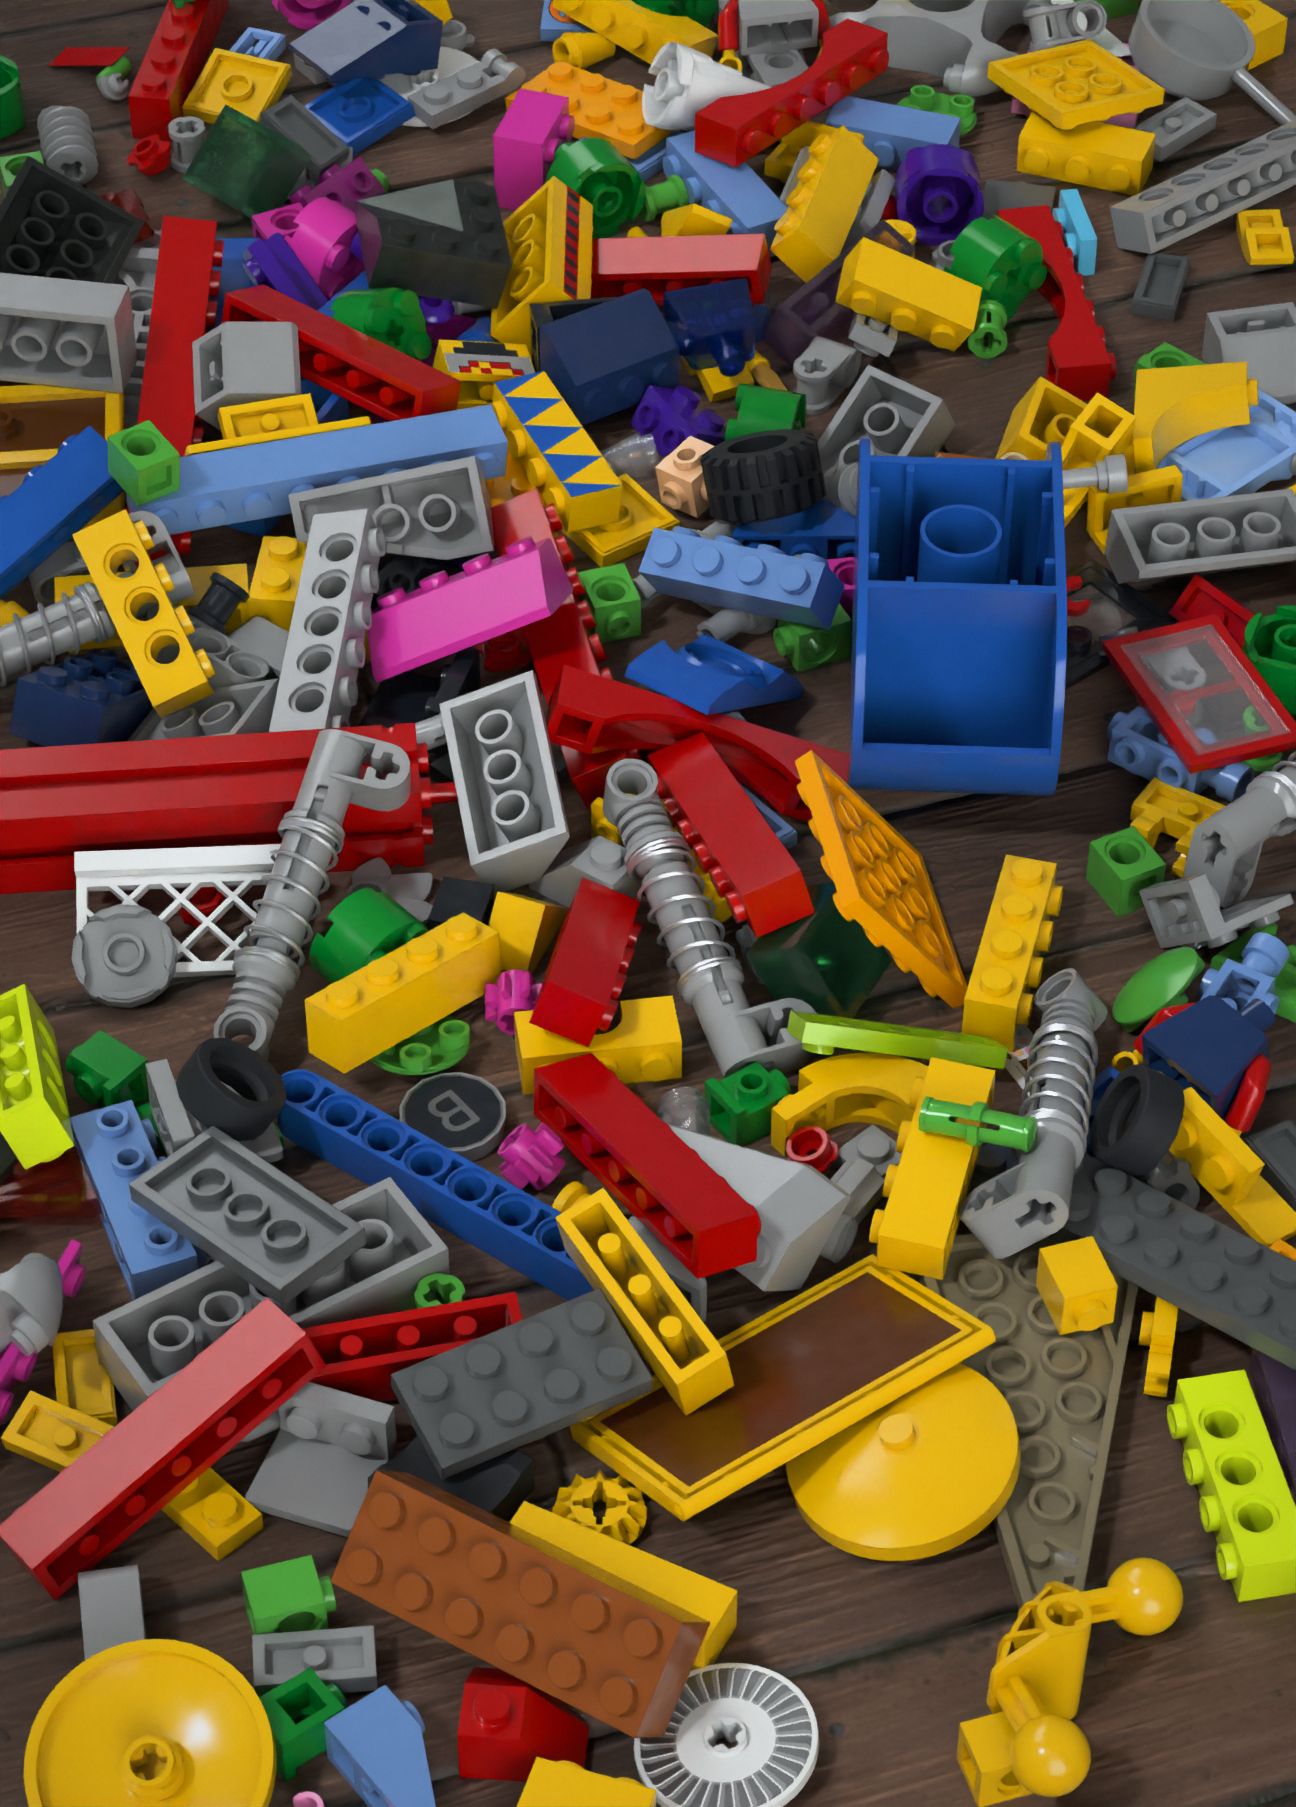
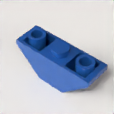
M820 500L810 508L793 515L768 521L743 523L733 530V539L739 541L745 547L755 549L758 548L759 544L774 546L788 556L810 553L820 556L825 560L854 557L856 518L831 502Z

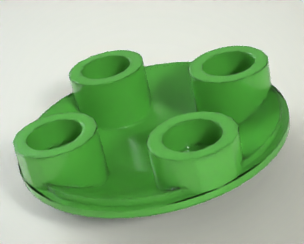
M927 85L912 87L910 89V96L896 104L898 106L960 117V136L971 131L977 120L974 111L975 101L972 97L965 94L951 96L935 93V90Z
M1190 947L1175 948L1151 959L1128 979L1117 995L1112 1007L1114 1020L1124 1031L1131 1032L1140 1027L1145 1021L1153 1018L1160 1009L1186 1004L1188 996L1184 991L1204 969V960Z
M447 1015L373 1057L370 1061L386 1071L403 1075H424L442 1071L458 1063L469 1051L471 1044L469 1024Z

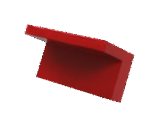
M1198 574L1194 575L1169 612L1170 615L1180 622L1214 614L1217 615L1241 649H1243L1246 626L1250 619L1257 614L1224 589Z

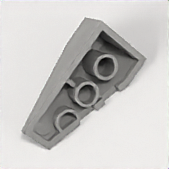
M476 456L288 494L297 542H308L314 514L368 509L376 527H381L385 534V553L448 561L495 551L492 507L483 461Z
M667 1123L679 1138L690 1148L696 1150L700 1158L719 1176L724 1177L729 1186L747 1203L752 1204L759 1214L761 1233L757 1237V1261L735 1267V1269L763 1291L800 1290L848 1204L851 1195L811 1165L798 1161H788L768 1155L764 1151L741 1147L725 1142L717 1137Z

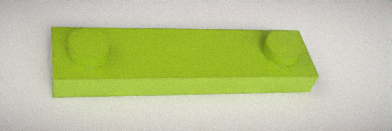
M790 1010L787 1032L802 1043L803 1050L824 1055H832L834 1048L837 1047L928 1060L933 1057L981 1068L1004 1069L1008 1048L992 1037Z

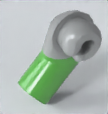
M121 56L112 66H107L96 77L98 88L104 98L109 101H121L127 96L129 81L124 79L132 72V65L127 58Z

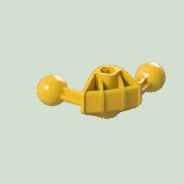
M1144 1557L1131 1559L1120 1565L1113 1572L1107 1587L1083 1592L1059 1581L1047 1582L1044 1585V1589L1032 1601L1023 1604L1019 1609L1017 1620L1014 1622L1010 1632L1002 1637L997 1649L996 1664L990 1673L986 1701L993 1714L1004 1711L1016 1733L1010 1747V1764L1017 1780L1030 1792L1043 1797L1063 1796L1075 1790L1088 1774L1091 1764L1090 1746L1083 1731L1070 1720L1078 1712L1091 1625L1093 1623L1114 1620L1122 1629L1132 1634L1143 1636L1158 1634L1169 1628L1181 1612L1183 1590L1177 1575L1163 1562Z

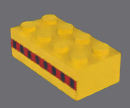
M555 176L548 180L503 221L512 267L498 308L492 307L490 335L501 343L526 344L530 358L529 304L591 299L593 205Z

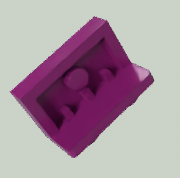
M358 157L342 169L338 164H335L317 178L320 183L317 187L313 189L308 183L289 198V201L292 204L301 203L305 207L317 198L327 197L355 212L354 206L356 201L380 196L384 193V188L361 157Z

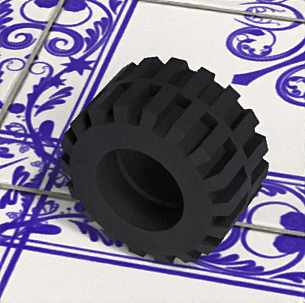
M771 430L747 434L714 446L700 458L710 514L718 520L734 523H751L778 519L806 510L826 496L817 438L814 434L808 432Z

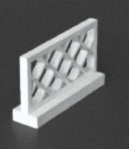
M281 844L74 852L77 933L83 929L84 925L89 922V918L94 915L88 908V892L111 891L122 901V905H138L136 902L149 889H163L174 901L158 916L161 921L163 920L166 923L183 907L201 923L182 944L173 936L178 952L177 961L182 956L189 961L177 962L176 972L173 977L236 975L232 969L234 960L229 959L248 941L249 936L244 931L233 941L215 923L235 905L254 924L257 913L240 898L253 885H264L261 877L271 874L275 863L269 856L270 851L278 850ZM226 886H239V887H238L234 892H232V891H231L228 887H226ZM201 887H215L227 898L208 918L188 901ZM174 888H186V889L180 894V893H179L177 890H175ZM122 890H134V891L128 896V895H127L126 893H124ZM209 930L228 948L215 961H200L189 949Z

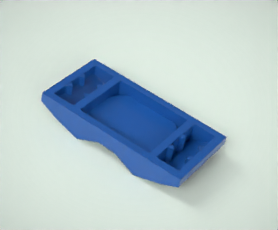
M702 634L693 643L684 645L677 651H673L662 640L632 661L625 673V677L706 715L801 698L804 689L797 678L782 669L705 634Z

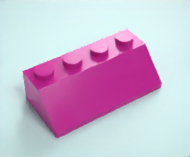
M532 536L523 538L505 548L506 555L491 560L488 553L462 564L464 571L448 577L445 570L419 581L421 588L405 594L403 587L379 596L376 599L378 606L371 611V629L367 630L372 674L376 683L551 616L573 592V588L551 538L549 537L536 543Z

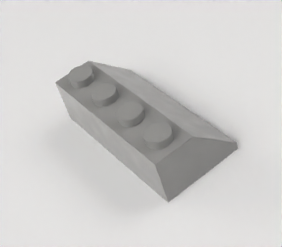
M1292 489L1113 509L1110 515L1105 555L1118 584L1295 563L1296 496Z
M533 670L439 704L470 865L483 883L494 884V896L497 895L498 891L506 892L540 880L570 837L537 678Z

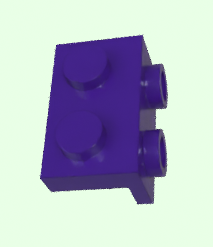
M275 233L264 241L262 238H259L246 247L242 256L245 262L242 265L256 286L260 284L266 285L317 311L328 302L280 233Z
M649 385L631 419V425L663 458L673 452L689 436L716 446L725 441L726 434L725 421L719 415L708 411L699 402L700 396L684 386H676L675 389Z

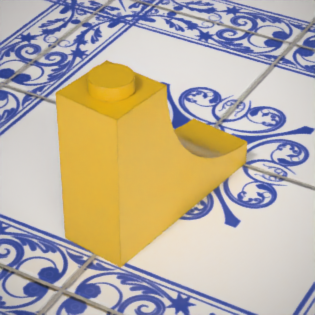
M1247 361L1137 370L1134 405L1136 421L1132 437L1136 474L1157 469L1169 452L1196 436L1221 428L1250 424V406H1259L1257 378H1248Z

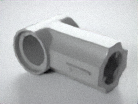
M859 1157L853 1162L846 1161L830 1179L851 1195L848 1204L820 1253V1256L834 1263L839 1262L849 1251L857 1234L859 1223L883 1196L885 1179L879 1175L875 1165Z

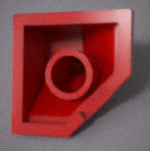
M474 1667L464 1684L457 1733L459 1777L527 1782L536 1757L555 1762L570 1761L585 1769L589 1727L565 1702L501 1669Z

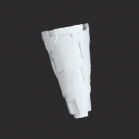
M672 41L665 44L659 50L649 68L648 73L657 75L654 86L644 84L642 96L643 117L648 125L660 129L695 130V113L720 97L757 92L771 88V86L742 76V72L713 61L707 54Z

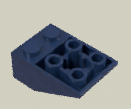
M356 0L289 43V50L301 58L307 66L314 68L323 75L326 81L335 84H345L350 79L363 77L380 80L385 78V75L397 73L414 76L420 74L423 70L438 69L443 21L414 0Z
M93 648L89 650V653L78 657L65 658L64 662L53 666L40 667L38 671L18 678L9 734L45 747L126 742L154 707L133 663L130 664L119 660L118 654L113 651Z

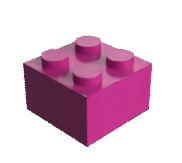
M526 89L518 91L493 135L494 186L499 208L516 211L545 184L548 171L554 162L555 151L562 144L570 142L573 135L575 119L573 115H569V97Z

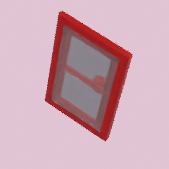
M1214 614L1102 641V650L1190 774L1296 748V721L1217 615Z

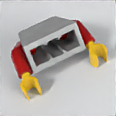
M729 0L718 17L719 52L723 53V58L718 63L742 72V63L739 58L735 57V52L739 51L740 55L743 56L817 47L819 42L820 51L816 57L817 60L822 51L823 33L832 28L824 1Z

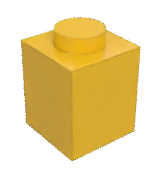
M1089 1236L1039 1249L1036 1287L1060 1336L1081 1330L1091 1331L1102 1325L1113 1323L1118 1285L1094 1237Z

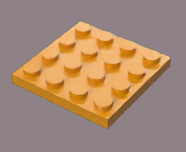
M810 750L795 760L801 782L797 784V790L804 803L811 810L813 818L808 822L809 827L823 847L825 855L820 860L825 872L835 884L837 892L832 897L838 911L847 921L850 922L855 919L862 925L866 936L876 947L885 946L903 972L912 971L918 976L922 987L932 998L939 996L952 1008L963 1006L968 987L921 853L819 756Z

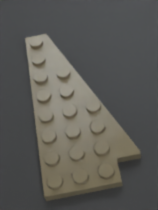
M971 1233L955 1236L943 1280L918 1275L920 1284L989 1325L995 1333L996 1341L960 1363L983 1375L1001 1392L1013 1413L1021 1449L1018 1479L1006 1505L993 1520V1525L1020 1609L1023 1604L1032 1601L1044 1589V1585L1047 1582L1059 1581L1080 1590V1592H1083L1085 1589L1139 1286L1111 1272L1118 1285L1113 1323L1102 1325L1091 1331L1081 1330L1060 1336L1036 1287L1039 1249L1059 1243L1046 1237L1011 1256L996 1259Z

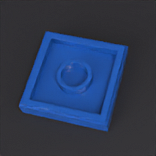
M365 77L350 79L345 84H337L304 106L347 147H353V156L415 116L413 104L380 80H372Z

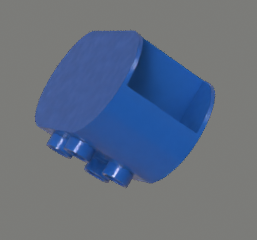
M860 436L852 604L849 786L852 789L1054 796L1061 754L1067 653V584L1062 452L1060 442L1048 443L1045 461L870 455V436Z

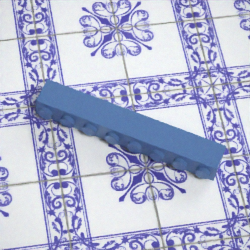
M491 404L183 456L180 457L179 490L139 507L126 493V503L130 513L142 510L158 516L164 523L169 535L291 514L288 494L476 456L483 461L486 479L503 477L506 471L508 441Z

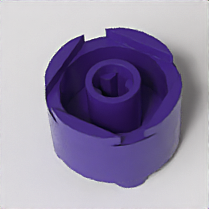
M945 144L915 147L908 151L895 177V194L899 220L906 221L914 226L916 229V240L921 243L940 246L946 241L956 240L967 225L975 219L982 217L984 211L981 178L973 156L967 150Z

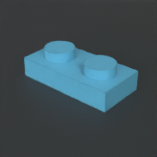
M1060 190L1059 207L1053 209L1052 216L1055 222L1060 221L1062 225L1063 243L1065 247H1070L1072 250L1075 272L1081 273L1082 276L1094 275L1097 236L1078 190Z

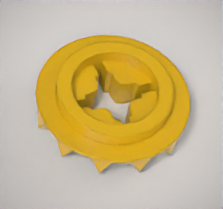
M599 1469L594 1477L586 1479L576 1474L570 1486L559 1487L557 1500L554 1506H552L554 1514L628 1545L632 1544L640 1536L647 1518V1506H645L641 1490L637 1487H631L621 1475L615 1479L606 1477L601 1469ZM597 1499H603V1502H606L607 1508L600 1525L596 1524V1517H594L592 1510Z

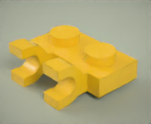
M1154 777L1132 803L1130 819L1133 822L1130 824V827L1134 826L1153 849L1161 832L1179 839L1176 842L1175 851L1181 854L1173 864L1171 874L1183 878L1190 843L1196 826L1226 806L1183 788H1174Z

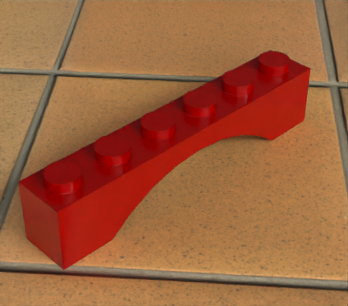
M848 18L823 33L820 56L811 67L799 76L765 90L743 95L720 97L696 112L695 152L733 167L744 163L885 72L889 62V52L887 51L888 32Z
M1048 205L997 210V216L1037 240L1043 250L1042 265L1047 268V276L1043 284L1036 290L1051 305L1060 323L1056 332L1048 340L1046 380L1081 401H1091L1097 392L1108 399L1110 380H1115L1117 374L1115 356L1106 350L1104 329L1095 323L1093 302L1091 299L1085 298L1083 277L1081 273H1075L1073 253L1071 248L1065 247L1063 243V229L1060 221H1054Z
M567 665L563 666L549 700L546 725L549 740L552 743L587 754L624 749L658 751L703 732L737 780L743 782L764 797L781 814L809 822L813 816L810 808L804 803L797 790V784L801 782L795 760L812 750L847 783L850 754L720 713L706 715L672 698Z

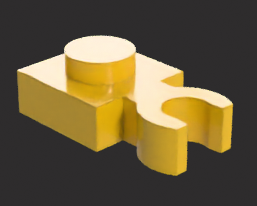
M1158 1296L1156 1298L1155 1312L1143 1311L1139 1345L1150 1347L1143 1394L1166 1397L1178 1307Z

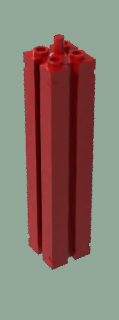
M415 723L395 724L391 728H385L382 725L327 728L343 730L401 747L408 755L410 761L411 793L404 805L389 812L377 811L349 803L342 823V828L345 832L343 848L340 853H337V865L326 871V873L355 871L362 864L377 857H381L386 861L390 868L396 864H401L404 867L425 866L424 845H434L432 814L422 815V810H431L432 804L458 802L454 782L430 784V777L420 778L419 774L429 773L427 743H417ZM324 729L0 750V894L76 889L74 852L281 844L282 838L278 832L279 824L284 814L293 810L319 731ZM362 763L358 779H364L367 767H371V765ZM333 855L331 856L329 865H330V864L332 863V861H333Z

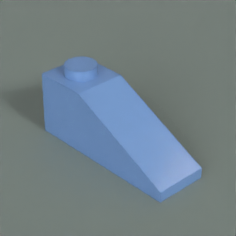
M383 1685L324 1722L327 1758L368 1807H436L422 1734L425 1732V1725L419 1712L408 1700L400 1702L386 1685Z

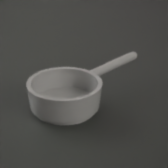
M1142 0L1129 36L1128 45L1133 62L1143 75L1163 87L1165 92L1180 98L1187 97L1190 100L1197 101L1219 97L1228 92L1232 85L1236 83L1281 126L1296 120L1294 113L1245 70L1254 56L1255 42L1246 23L1232 9L1219 0Z

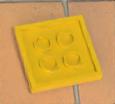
M1090 39L988 62V79L1000 86L1005 93L1013 95L1026 104L1030 110L1037 112L1059 129H1074L1079 124L1092 121H1107L1112 116L1125 113H1140L1146 108L1163 104L1165 91L1163 87Z

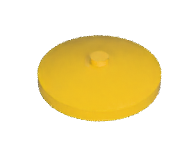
M958 1363L786 1462V1472L799 1512L807 1524L821 1538L847 1553L863 1558L882 1561L916 1560L946 1552L965 1543L996 1518L1009 1500L1018 1479L1021 1462L1020 1440L1013 1413L1001 1392L983 1375L966 1365Z
M145 1639L126 1642L99 1652L79 1664L56 1685L46 1698L31 1727L24 1757L25 1793L29 1807H268L275 1786L277 1770L276 1744L270 1720L261 1700L245 1677L226 1660L205 1648L177 1640Z

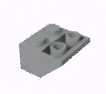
M1288 302L1207 313L1202 348L1204 362L1206 364L1247 361L1248 378H1257L1258 390L1263 391L1282 404L1296 402V307L1294 303Z
M226 321L192 342L195 415L220 431L221 428L217 415L221 407L301 395L298 326L292 322Z

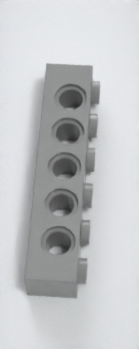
M1296 120L1111 206L1110 212L1117 248L1153 254L1296 185Z
M368 509L313 515L269 732L350 727L351 706H355L358 700L356 684L358 670L365 663L363 645L365 633L372 626V596L379 589V575L377 571L379 560L386 552L385 534L381 527H376Z

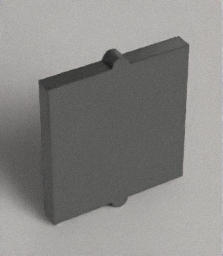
M986 179L983 192L984 211L982 216L989 220L993 219L992 215H997V210L1048 205L1052 213L1056 187L1026 184L1025 181L1021 180L1018 182Z

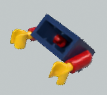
M1211 995L1197 1003L1192 1002L1164 1007L1154 1015L1134 1041L1135 1050L1133 1053L1127 1051L1118 1053L1112 1060V1067L1122 1072L1130 1065L1143 1064L1175 1079L1182 1086L1183 1091L1192 1087L1240 1137L1242 1132H1249L1265 1097L1272 1067L1268 1060L1269 1039L1264 1032L1275 1024L1276 1019L1270 1007L1257 998L1253 999L1238 1012L1220 997Z

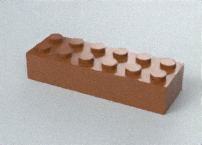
M375 1471L330 1581L348 1592L634 1738L664 1736L711 1623L408 1472Z

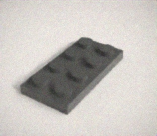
M215 1126L208 1128L129 1184L133 1202L282 1306L367 1244L365 1228Z
M600 1288L391 1374V1387L441 1480L652 1391L653 1378Z

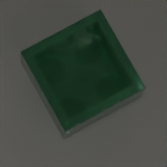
M225 104L182 179L209 198L252 221V215L283 206L312 156L285 136Z
M833 881L806 886L815 913L758 937L746 956L775 1001L795 998L803 1000L812 1006L817 1014L853 1019L892 960L883 946L876 947L866 936L862 925L855 919L850 922L847 921L838 911L832 897L837 892Z

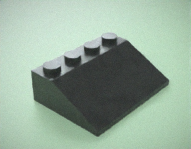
M27 156L0 204V273L113 284L145 222L32 157Z

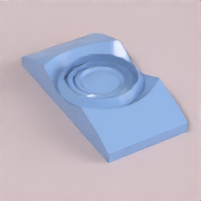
M1258 390L1259 406H1250V424L1221 428L1196 436L1169 452L1157 469L1176 465L1183 474L1181 501L1255 493L1259 488L1271 481L1289 480L1293 476L1290 471V465L1296 452V412L1263 391Z

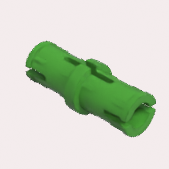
M927 1096L923 1101L920 1111L919 1130L966 1139L969 1146L981 1147L983 1143L1030 1152L1036 1137L1037 1118L990 1110L988 1103L976 1101L973 1106L936 1100L933 1097ZM962 1118L1000 1126V1129L996 1131L957 1123L956 1119Z

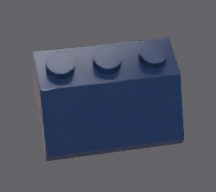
M643 288L540 326L541 372L545 371L583 426L639 404L649 385L675 389L676 386H679V345L651 293Z

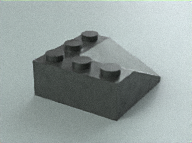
M451 179L356 201L354 211L368 288H400L414 291L417 296L498 308L512 262L495 186L476 180L467 182Z

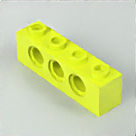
M24 983L0 995V1132L26 1170L41 1162L55 1160L65 1150L75 1146L55 1032Z
M1245 1369L1177 1380L1174 1404L1167 1406L1168 1427L1172 1438L1181 1439L1185 1450L1183 1452V1467L1189 1485H1197L1200 1492L1199 1510L1202 1525L1206 1532H1214L1218 1543L1216 1546V1560L1221 1578L1223 1580H1231L1238 1602L1296 1593V1506Z

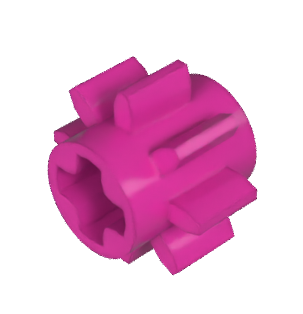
M509 970L501 973L496 985H485V1020L487 1022L496 1021L498 1028L502 1032L515 1035L514 1012L534 1009L542 983L536 984V980L530 972L523 970Z
M525 1123L519 1125L505 1138L497 1151V1154L505 1160L499 1166V1169L502 1171L501 1175L521 1190L528 1182L536 1190L545 1188L557 1177L564 1167L565 1159L558 1154L564 1147L561 1143L562 1139L544 1123H541L535 1131Z

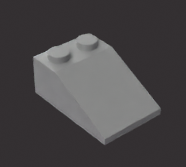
M867 365L817 442L822 470H827L835 465L858 462L860 436H870V455L935 457V452H939L956 424L944 399Z
M277 678L213 688L214 694L162 719L153 708L127 741L269 732L279 680Z

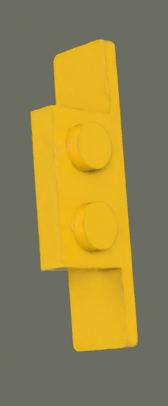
M310 393L221 407L217 416L223 440L189 445L186 447L184 456L372 424L369 416L318 424Z
M1192 1087L1183 1091L1185 1098L1183 1118L1177 1136L1169 1151L1176 1158L1184 1157L1191 1164L1190 1173L1252 1239L1269 1248L1279 1238L1285 1241L1296 1234V1212L1260 1175L1265 1165L1264 1162Z

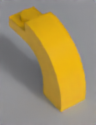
M862 1052L829 1057L800 1069L798 1092L785 1096L772 1108L771 1145L786 1157L788 1155L786 1144L789 1137L798 1129L806 1126H817L826 1132L831 1128L848 1123H872L886 1127L898 1134L903 1120L912 1121L915 1112L914 1109L909 1108L912 1086L916 1076L925 1078L928 1066L896 1055Z

